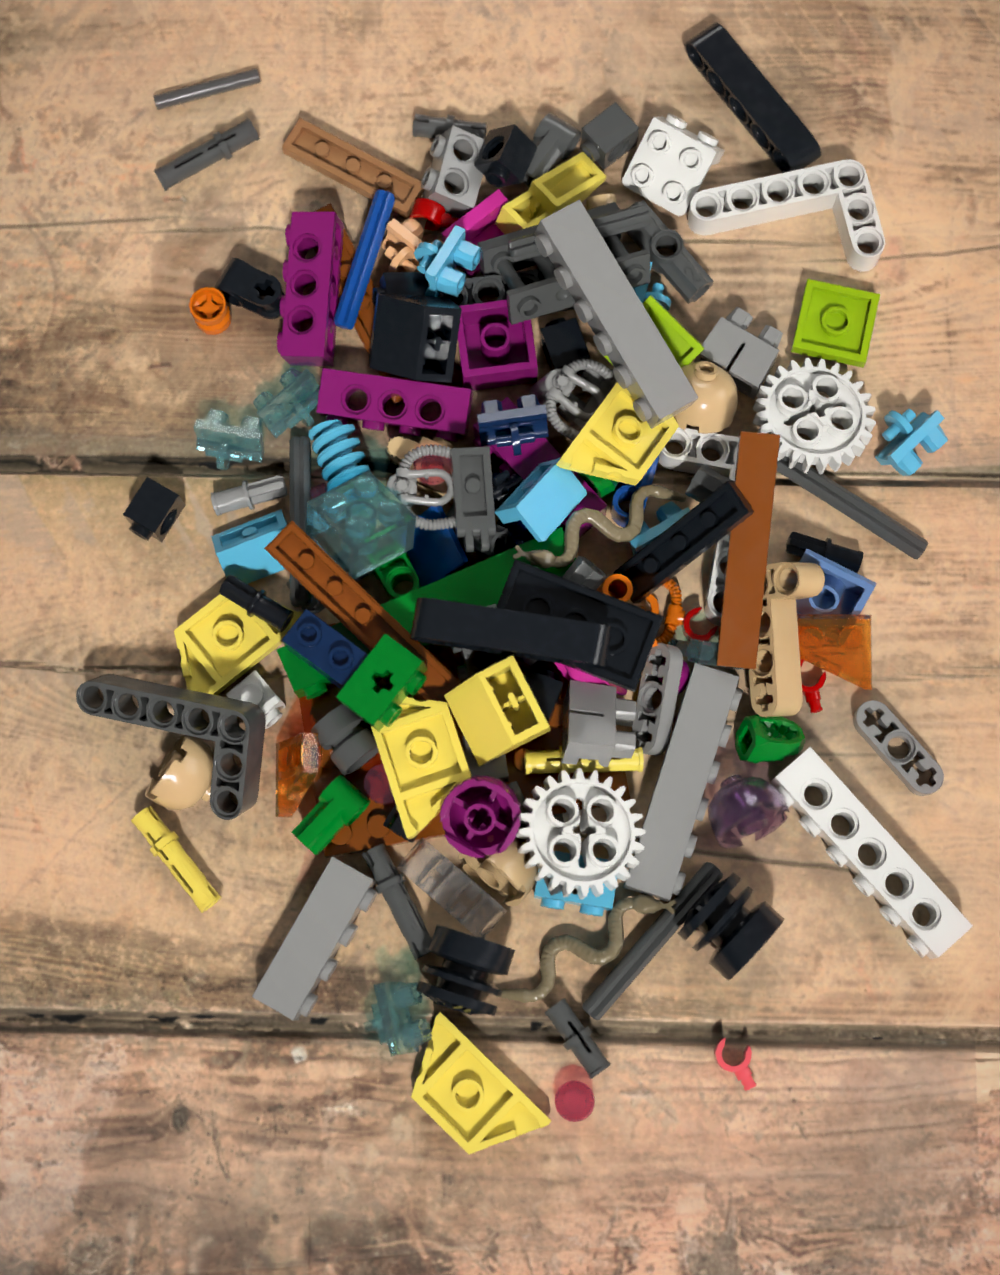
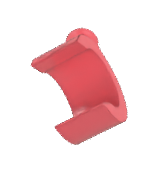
M721 1038L714 1048L716 1063L722 1069L734 1072L738 1081H741L745 1091L752 1089L757 1084L754 1082L751 1076L752 1072L748 1066L752 1058L750 1045L746 1046L742 1061L737 1065L730 1066L722 1058V1050L725 1046L726 1038Z

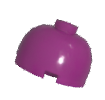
M488 775L472 776L457 783L445 797L440 812V821H442V827L448 843L460 853L474 858H484L485 855L499 854L505 851L515 840L521 824L520 802L513 789L502 780ZM494 835V841L487 842V836Z

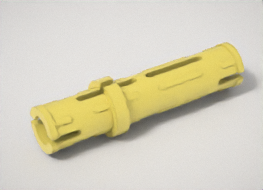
M559 746V750L524 751L525 775L560 773L562 770H565L569 775V773H574L578 768H581L583 772H593L594 770L598 772H642L644 767L642 747L635 748L632 758H611L608 767L600 765L599 760L579 759L577 765L562 764V746Z
M152 806L146 807L133 817L131 822L150 844L151 853L155 857H160L201 913L207 911L222 898L178 842L180 837L175 831L171 832L165 826Z

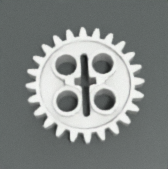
M809 358L805 359L801 368L795 360H791L787 370L782 366H778L775 375L769 374L764 382V386H760L756 396L759 399H756L753 410L757 412L753 419V424L761 425L758 433L780 435L778 461L787 456L790 458V469L799 462L802 463L804 473L808 472L811 465H815L818 473L823 474L827 464L836 472L842 462L849 466L855 456L860 457L865 449V445H868L873 436L870 432H872L876 425V421L870 418H872L876 408L867 406L871 393L860 394L859 391L864 384L863 381L852 384L849 380L853 372L850 370L844 375L839 374L838 363L830 370L826 368L825 359L822 358L817 367L812 365ZM818 392H825L829 395V398L821 396ZM784 402H790L794 404L796 408L788 407L784 404ZM832 423L840 424L845 430L836 428ZM798 434H806L811 440H804Z
M578 768L574 772L572 779H570L568 773L562 770L558 774V783L551 776H548L543 781L545 789L536 785L531 791L536 800L526 798L522 806L530 813H521V824L526 825V828L518 830L516 837L526 839L527 843L518 849V853H530L532 858L527 861L524 867L532 868L537 866L540 870L534 880L539 881L547 876L550 879L548 884L550 892L560 884L563 885V897H568L574 888L577 889L579 899L587 897L589 888H591L595 897H599L604 891L603 884L610 891H613L618 887L616 877L625 881L630 877L626 867L635 868L638 866L639 861L632 854L642 852L644 846L636 842L635 839L642 837L646 831L636 828L634 823L640 820L643 815L640 813L631 814L629 809L635 804L636 800L629 799L623 801L621 797L626 789L624 786L615 791L611 789L613 777L609 776L603 783L598 782V771L594 770L587 779H584L582 769ZM576 799L582 801L581 815H579ZM558 805L565 808L569 816L568 822L556 820L552 815V806ZM596 805L603 808L607 814V821L598 822L591 814V806ZM579 824L580 831L588 835L582 842L580 834L573 833V830ZM560 844L569 850V862H562L555 857L553 852L554 845ZM593 845H602L607 849L609 854L608 862H601L596 859L593 854ZM581 851L585 868L579 867V857Z

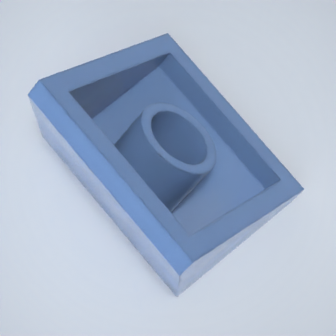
M806 548L799 562L816 563L824 572L825 584L817 596L796 600L797 622L843 645L877 583Z

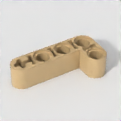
M779 562L767 564L756 669H749L751 704L755 713L761 717L792 716L801 709L803 693L796 600L815 597L822 591L825 584V576L822 568L816 563Z

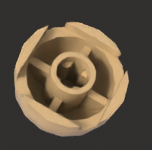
M709 361L693 362L681 367L699 398L689 408L674 416L679 428L686 430L688 424L699 427L698 433L708 434L720 432L729 427L736 413L738 400L737 387L731 375Z
M182 735L159 766L161 769L158 774L160 780L156 781L152 778L145 797L171 810H184L193 807L200 799L207 802L210 799L214 752L211 747L201 738Z
M494 835L487 836V842L494 841ZM516 837L505 851L499 854L485 855L484 858H474L462 853L458 855L459 860L465 859L466 863L462 866V869L473 884L491 898L495 896L496 892L506 897L502 904L507 906H518L536 882L534 879L538 873V867H524L527 861L532 858L530 853H518V849L527 843L526 839Z

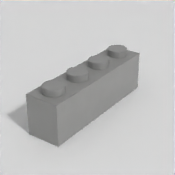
M332 857L252 997L293 1021H298L301 1015L308 1017L319 996L315 995L314 992L321 979L327 982L337 967L338 961L334 959V956L341 945L347 947L358 929V926L353 923L360 910L367 912L374 902L377 891L373 887L376 882Z

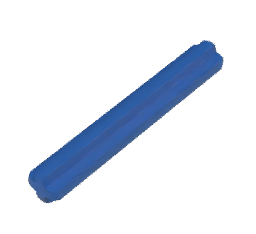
M378 189L374 194L334 317L335 325L346 330L354 328L395 202L394 194L389 191Z

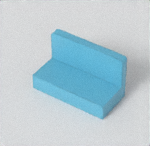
M560 458L540 463L495 511V514L503 524L521 520L536 541L542 542L554 532L587 495V491L571 470L562 469L556 465Z
M281 509L211 536L215 553L226 578L229 575H233L249 584L285 570L265 550V547L287 526Z

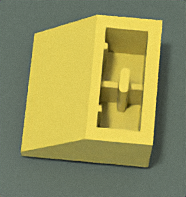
M513 655L476 673L444 695L479 766L550 731V727Z

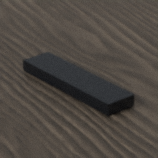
M728 480L613 573L622 574L631 581L633 594L630 600L633 604L640 603L755 512L735 482Z

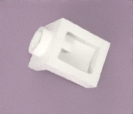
M256 670L226 694L228 698L258 705L265 715V729L274 725L282 717L281 710L286 707Z

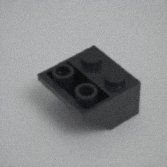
M377 292L368 362L369 368L415 381L452 383L462 309L450 298Z

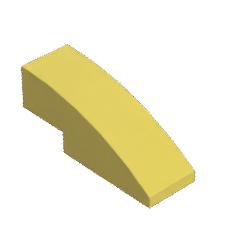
M581 152L532 181L527 192L503 205L495 225L504 234L538 225L540 220L580 199L583 202L605 181L607 176L584 152Z

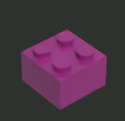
M507 300L459 306L462 311L457 342L464 388L476 391L536 383L538 381V365L531 319L511 325L508 317Z

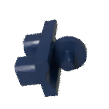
M535 394L521 396L517 399V409L503 410L502 402L498 400L483 401L481 414H477L481 447L496 444L497 447L512 445L513 455L519 456L522 455L521 444L535 442V439L549 437L546 405H540Z

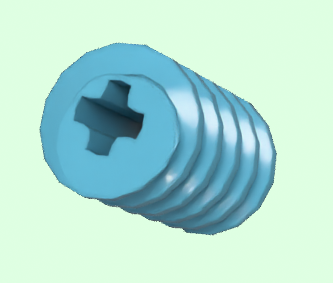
M337 419L321 422L312 427L308 432V437L314 441L312 449L316 454H319L317 463L320 467L324 468L321 475L325 481H328L326 489L329 494L334 495L331 499L332 504H342L355 500L364 495L366 490L375 484L373 479H362V476L370 471V467L368 465H357L359 461L365 458V453L363 451H352V449L360 445V439L347 437L355 432V426L353 424L343 425L341 420Z

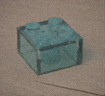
M370 471L307 501L306 534L353 579L413 549L416 516Z

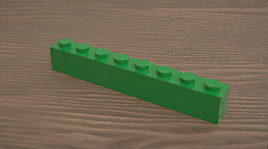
M562 527L554 530L545 541L537 542L536 539H533L519 546L524 552L548 550L555 556H560L564 553V530ZM515 548L509 549L381 604V606L410 634L417 598H433L480 606L496 604L497 606L515 561L513 555L517 551ZM523 556L516 559L518 561L531 565L530 562L526 560V558ZM573 562L567 567H551L542 570L562 577ZM341 622L330 626L369 655L371 651ZM419 642L426 650L435 645ZM286 646L276 649L298 698L306 696L309 700L319 697L328 691L327 686L333 684L290 652Z

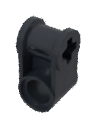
M231 258L214 288L224 295L226 302L234 306L245 308L266 319H277L280 317V299L285 294L282 291L279 280L273 275L254 268L241 259Z

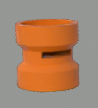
M212 287L200 288L193 293L190 298L189 308L199 329L209 335L224 332L231 324L232 318L224 295Z

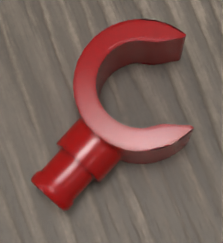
M426 198L415 200L409 217L426 218L427 222L424 229L437 231L441 227L448 228L459 220L452 217V214L446 213V209L441 204Z
M702 607L690 610L686 614L682 625L684 636L691 642V661L693 662L704 661L703 654L706 651V643L714 637L718 625L705 635H697L692 632L689 622L701 612Z
M805 659L800 660L801 667ZM826 671L817 680L816 685L808 687L802 684V693L805 696L806 703H809L810 713L823 711L819 690L826 681Z

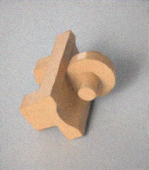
M412 217L402 223L392 219L386 226L387 235L381 246L386 250L384 255L392 260L389 272H419L417 270L419 262L416 260L414 252L417 246L423 242L421 240L424 233L422 225Z

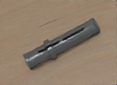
M249 118L222 134L219 131L212 134L213 139L186 152L164 166L154 169L164 190H169L170 187L197 174L223 158L226 161L233 158L232 153L254 141L260 140Z
M382 843L364 852L362 856L377 883L375 889L378 894L382 893L409 945L414 959L416 960L430 953L429 947L432 937L429 935L404 884L406 879L403 873L399 874L396 866H394L385 844Z

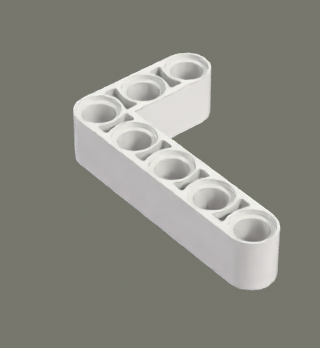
M845 159L699 191L692 197L687 217L690 230L695 234L704 236L832 209L846 260L849 266L860 272L869 271L876 266L885 246V237L866 170L860 162L853 159ZM840 179H848L851 182H853L854 185H843L840 182ZM804 187H814L819 191V193H808L804 189ZM777 194L784 200L776 202L770 199L768 195ZM741 201L748 205L749 208L739 209L733 203ZM700 209H707L711 211L713 215L710 217H704L698 214L697 211ZM849 212L860 213L864 219H854L849 215ZM858 246H869L873 253H864Z
M678 427L667 443H679L684 451L680 454H671L664 447L658 455L660 458L659 463L667 469L696 474L700 466L704 464L735 481L739 437L717 433L703 434L698 433V430L686 428L684 430ZM705 449H714L721 458L716 461H709L703 457L701 452ZM728 534L715 543L704 605L706 618L712 624L720 626L721 613L714 608L713 601L723 598L725 575L720 570V564L727 560Z

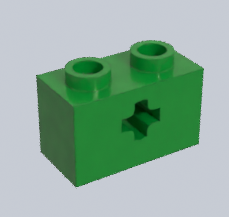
M385 633L340 690L336 698L345 707L377 731H380L384 725L390 727L397 720L402 712L400 704L409 693L412 696L415 695L427 679V676L424 675L427 667L421 659ZM381 679L386 682L390 680L393 687L390 691L384 688L381 690L377 685Z

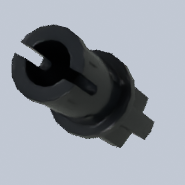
M791 532L786 543V552L802 557L807 548L855 573H858L863 560L862 551H855L834 544L830 538L824 541L798 532Z
M229 575L220 587V594L247 610V616L253 617L255 615L281 633L287 628L293 618L294 612L266 596L267 592L265 590L258 591L233 575Z

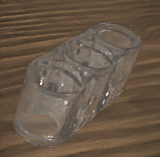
M422 837L396 866L478 938L484 939L507 912L495 899Z

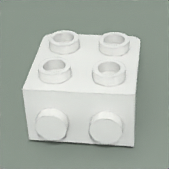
M668 113L666 118L663 116L653 117L623 176L622 182L625 187L677 216H682L688 211L692 197L698 192L711 165L719 163L725 150L717 147L719 140L703 131H699L698 135L685 129L687 122Z

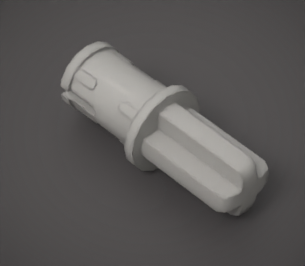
M282 475L251 483L245 480L242 481L241 486L220 492H212L211 501L217 516L245 507H249L252 510L255 509L256 504L285 497L287 495V486Z

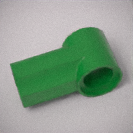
M343 774L335 778L318 798L320 802L291 832L316 856L333 840L344 826L348 827L356 821L371 803V800Z

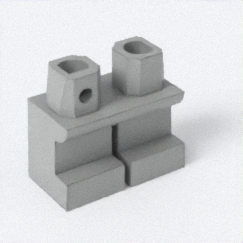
M736 307L726 319L723 317L719 319L702 344L705 349L695 358L694 362L709 361L718 365L731 375L738 391L755 399L760 386H762L763 381L776 361L779 353L778 346L783 333L772 326L765 325L758 337L752 335L746 330L751 324L753 317L748 312Z
M570 680L563 701L561 763L577 765L579 759L599 760L600 765L608 767L611 758H632L636 747V734L634 732L617 731L616 725L633 726L636 715V701L616 698V687Z

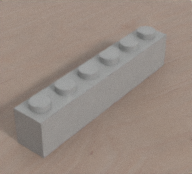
M580 199L540 220L534 233L535 244L543 257L548 256L555 267L554 275L563 290L568 289L575 301L574 309L579 319L583 323L587 322L595 334L593 339L598 351L603 356L607 355L613 364V374L616 381L623 389L627 388L634 399L633 408L639 419L643 422L647 421L652 429L689 408L699 397Z
M698 663L694 664L642 826L646 833L638 839V843L644 846V850L633 855L639 861V864L635 868H629L630 877L625 880L623 888L665 902L671 900L672 894L680 895L686 873L680 872L684 857L691 859L698 837L692 835L691 832L695 820L703 821L709 799L703 797L707 783L714 785L721 763L715 761L714 758L718 746L726 747L732 726L725 724L729 710L737 711L743 693L742 689L737 688L739 676Z

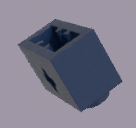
M307 609L282 639L290 652L340 689L344 687L368 656V654Z

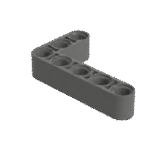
M104 674L86 681L77 689V704L83 712L89 715L215 741L210 807L219 818L231 820L256 804L259 792L266 723L265 715L258 705L114 674ZM98 688L102 691L104 700L100 698ZM133 695L136 697L139 707L134 704ZM167 702L172 705L174 715L169 712ZM202 709L208 713L209 723L203 718ZM238 716L244 721L246 730L239 726ZM234 754L240 758L242 768L235 763ZM230 792L236 795L238 804L232 801Z

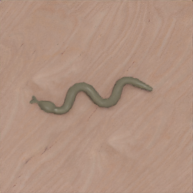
M649 484L640 486L631 496L629 522L626 527H617L598 510L582 508L574 511L565 524L564 553L562 555L555 556L548 550L524 552L519 545H516L514 548L517 553L513 555V558L517 559L523 556L531 565L542 569L567 567L574 562L578 554L579 531L582 524L591 523L604 536L617 543L630 542L641 532L644 521L643 504L647 497L654 496L655 498L685 502L686 496L661 485Z
M638 895L619 900L613 906L608 916V943L606 947L595 949L581 939L567 934L553 937L542 949L540 957L541 982L538 987L533 990L527 988L501 989V997L523 1003L535 1002L545 998L554 987L556 955L563 950L572 952L589 964L605 965L617 958L624 946L623 914L627 910L634 909L638 913L654 914L661 909H667L671 914H675L672 906L676 904V900L664 904L647 895Z

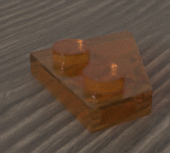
M797 614L800 659H805L804 661L865 690H872V615Z
M301 733L276 743L275 817L291 818L315 779L322 762V747L318 744V733Z

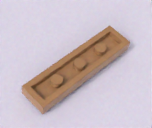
M302 118L298 120L282 145L285 155L372 201L378 189L393 193L395 202L392 211L406 219L411 214L415 200L421 198L425 190L421 188L420 180Z

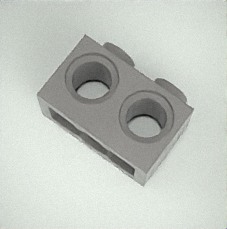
M454 125L442 135L438 134L430 149V155L433 156L431 167L426 170L422 178L421 188L425 189L422 198L441 204L446 209V213L452 214V216L459 219L475 207L483 174L474 164L485 139ZM453 149L459 152L462 160L455 156ZM444 182H447L452 187L453 194L446 189Z

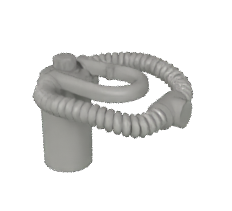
M577 359L568 365H564L562 369L550 371L537 381L529 391V395L535 394L540 405H546L547 417L551 425H554L558 432L562 435L564 434L565 437L572 441L579 432L563 423L556 412V404L560 403L576 418L588 421L594 412L585 413L577 407V402L572 403L568 399L574 387L578 385L583 391L592 393L597 399L598 406L605 398L603 392L597 386L576 375V372L585 369L595 371L604 379H607L611 387L617 382L613 371L609 367L592 359Z
M426 444L425 447L421 445L416 447V449H412V452L408 451V454L404 455L405 458L401 459L400 467L396 468V473L387 481V504L394 511L402 512L401 516H404V520H407V523H411L412 526L415 525L416 528L419 527L420 529L424 528V530L429 529L431 531L432 529L441 530L442 528L444 530L445 527L446 529L455 527L454 516L448 517V519L445 517L444 519H433V521L432 519L425 520V518L413 514L410 509L414 504L434 507L443 506L452 499V476L448 472L438 468L410 470V466L416 459L426 455L429 456V454L431 456L441 455V457L445 456V458L450 459V447ZM429 477H441L447 483L448 489L446 494L441 498H429L427 494L424 497L417 496V478H425L427 480Z

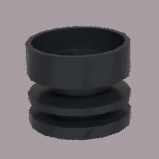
M734 872L725 880L714 884L688 912L683 927L677 933L686 940L698 928L703 934L692 947L695 951H699L712 941L717 948L708 963L727 980L733 978L756 955L784 921V918L765 901L751 911L745 908L744 905L753 891L749 886L736 898L732 896L730 892L741 880Z
M436 925L429 950L443 958L444 961L442 967L434 965L423 966V972L438 976L436 986L418 981L416 991L423 993L438 1005L462 1013L495 1016L498 1006L481 1001L483 992L501 997L502 990L487 982L489 974L508 975L515 950L454 929Z

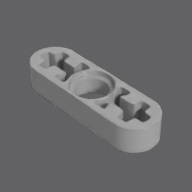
M658 643V646L652 647L642 672L636 703V715L631 732L636 734L635 748L642 747L643 754L660 755L669 744L683 667L682 652L674 645ZM663 657L666 658L665 665H662ZM658 677L663 678V682H658ZM659 689L662 700L659 707L654 709L652 698ZM651 716H655L656 721H651ZM649 734H652L651 741L648 740Z
M875 700L867 701L855 711L853 724L857 732L912 793L918 796H928L942 786L944 774L939 764L885 704ZM866 710L870 714L877 711L881 716L877 721L881 728L886 730L891 725L894 731L888 733L879 742L875 737L879 736L882 732L874 724L869 727L864 724L863 721L867 718L864 711ZM901 738L907 743L909 750L905 758L896 759L889 754L888 742L890 739ZM917 754L921 760L914 763V765L921 772L931 771L933 775L929 780L932 786L930 787L926 783L921 786L918 785L916 782L919 777L918 772L913 767L905 771L901 766L909 763Z

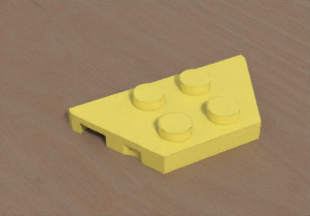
M616 382L556 465L562 469L636 486L679 425L673 416L651 429L647 421L643 422L637 416L633 408L634 399L628 389H623Z
M219 594L174 630L187 689L212 695L220 694L283 643L282 639L303 613L292 610L294 612L293 618L287 628L281 633L255 615L253 617L247 616V610Z
M406 697L400 704V707H402L401 714L390 727L384 725L380 731H377L372 726L371 728L407 839H412L441 811L445 797L454 786L472 777L447 702L423 701Z
M439 1012L434 1021L411 1098L468 1154L547 1126L551 1119L442 1012Z

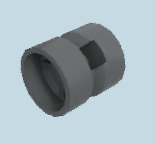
M341 704L320 719L310 732L324 750H333L330 758L341 773L346 776L370 761L379 753L372 729L370 727L362 728L363 719Z

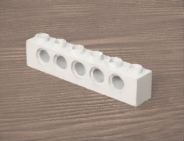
M811 747L771 781L775 787L772 792L779 802L786 808L792 806L801 815L802 818L799 819L801 826L812 837L815 838L819 835L828 845V848L825 850L828 856L839 867L846 865L855 875L852 879L855 886L866 897L874 896L882 905L879 909L882 916L893 927L901 926L910 936L906 939L907 943L920 957L923 958L927 955L929 959L939 958L973 927ZM806 787H816L821 791L823 802L820 806H812L805 800L804 791ZM833 816H842L848 821L849 832L846 836H840L832 830L831 820ZM861 845L870 846L875 851L876 861L872 866H867L860 861L858 850ZM890 874L899 877L902 881L903 890L899 896L890 894L885 887L886 878ZM917 904L925 906L929 911L930 919L926 926L917 924L913 919V909Z

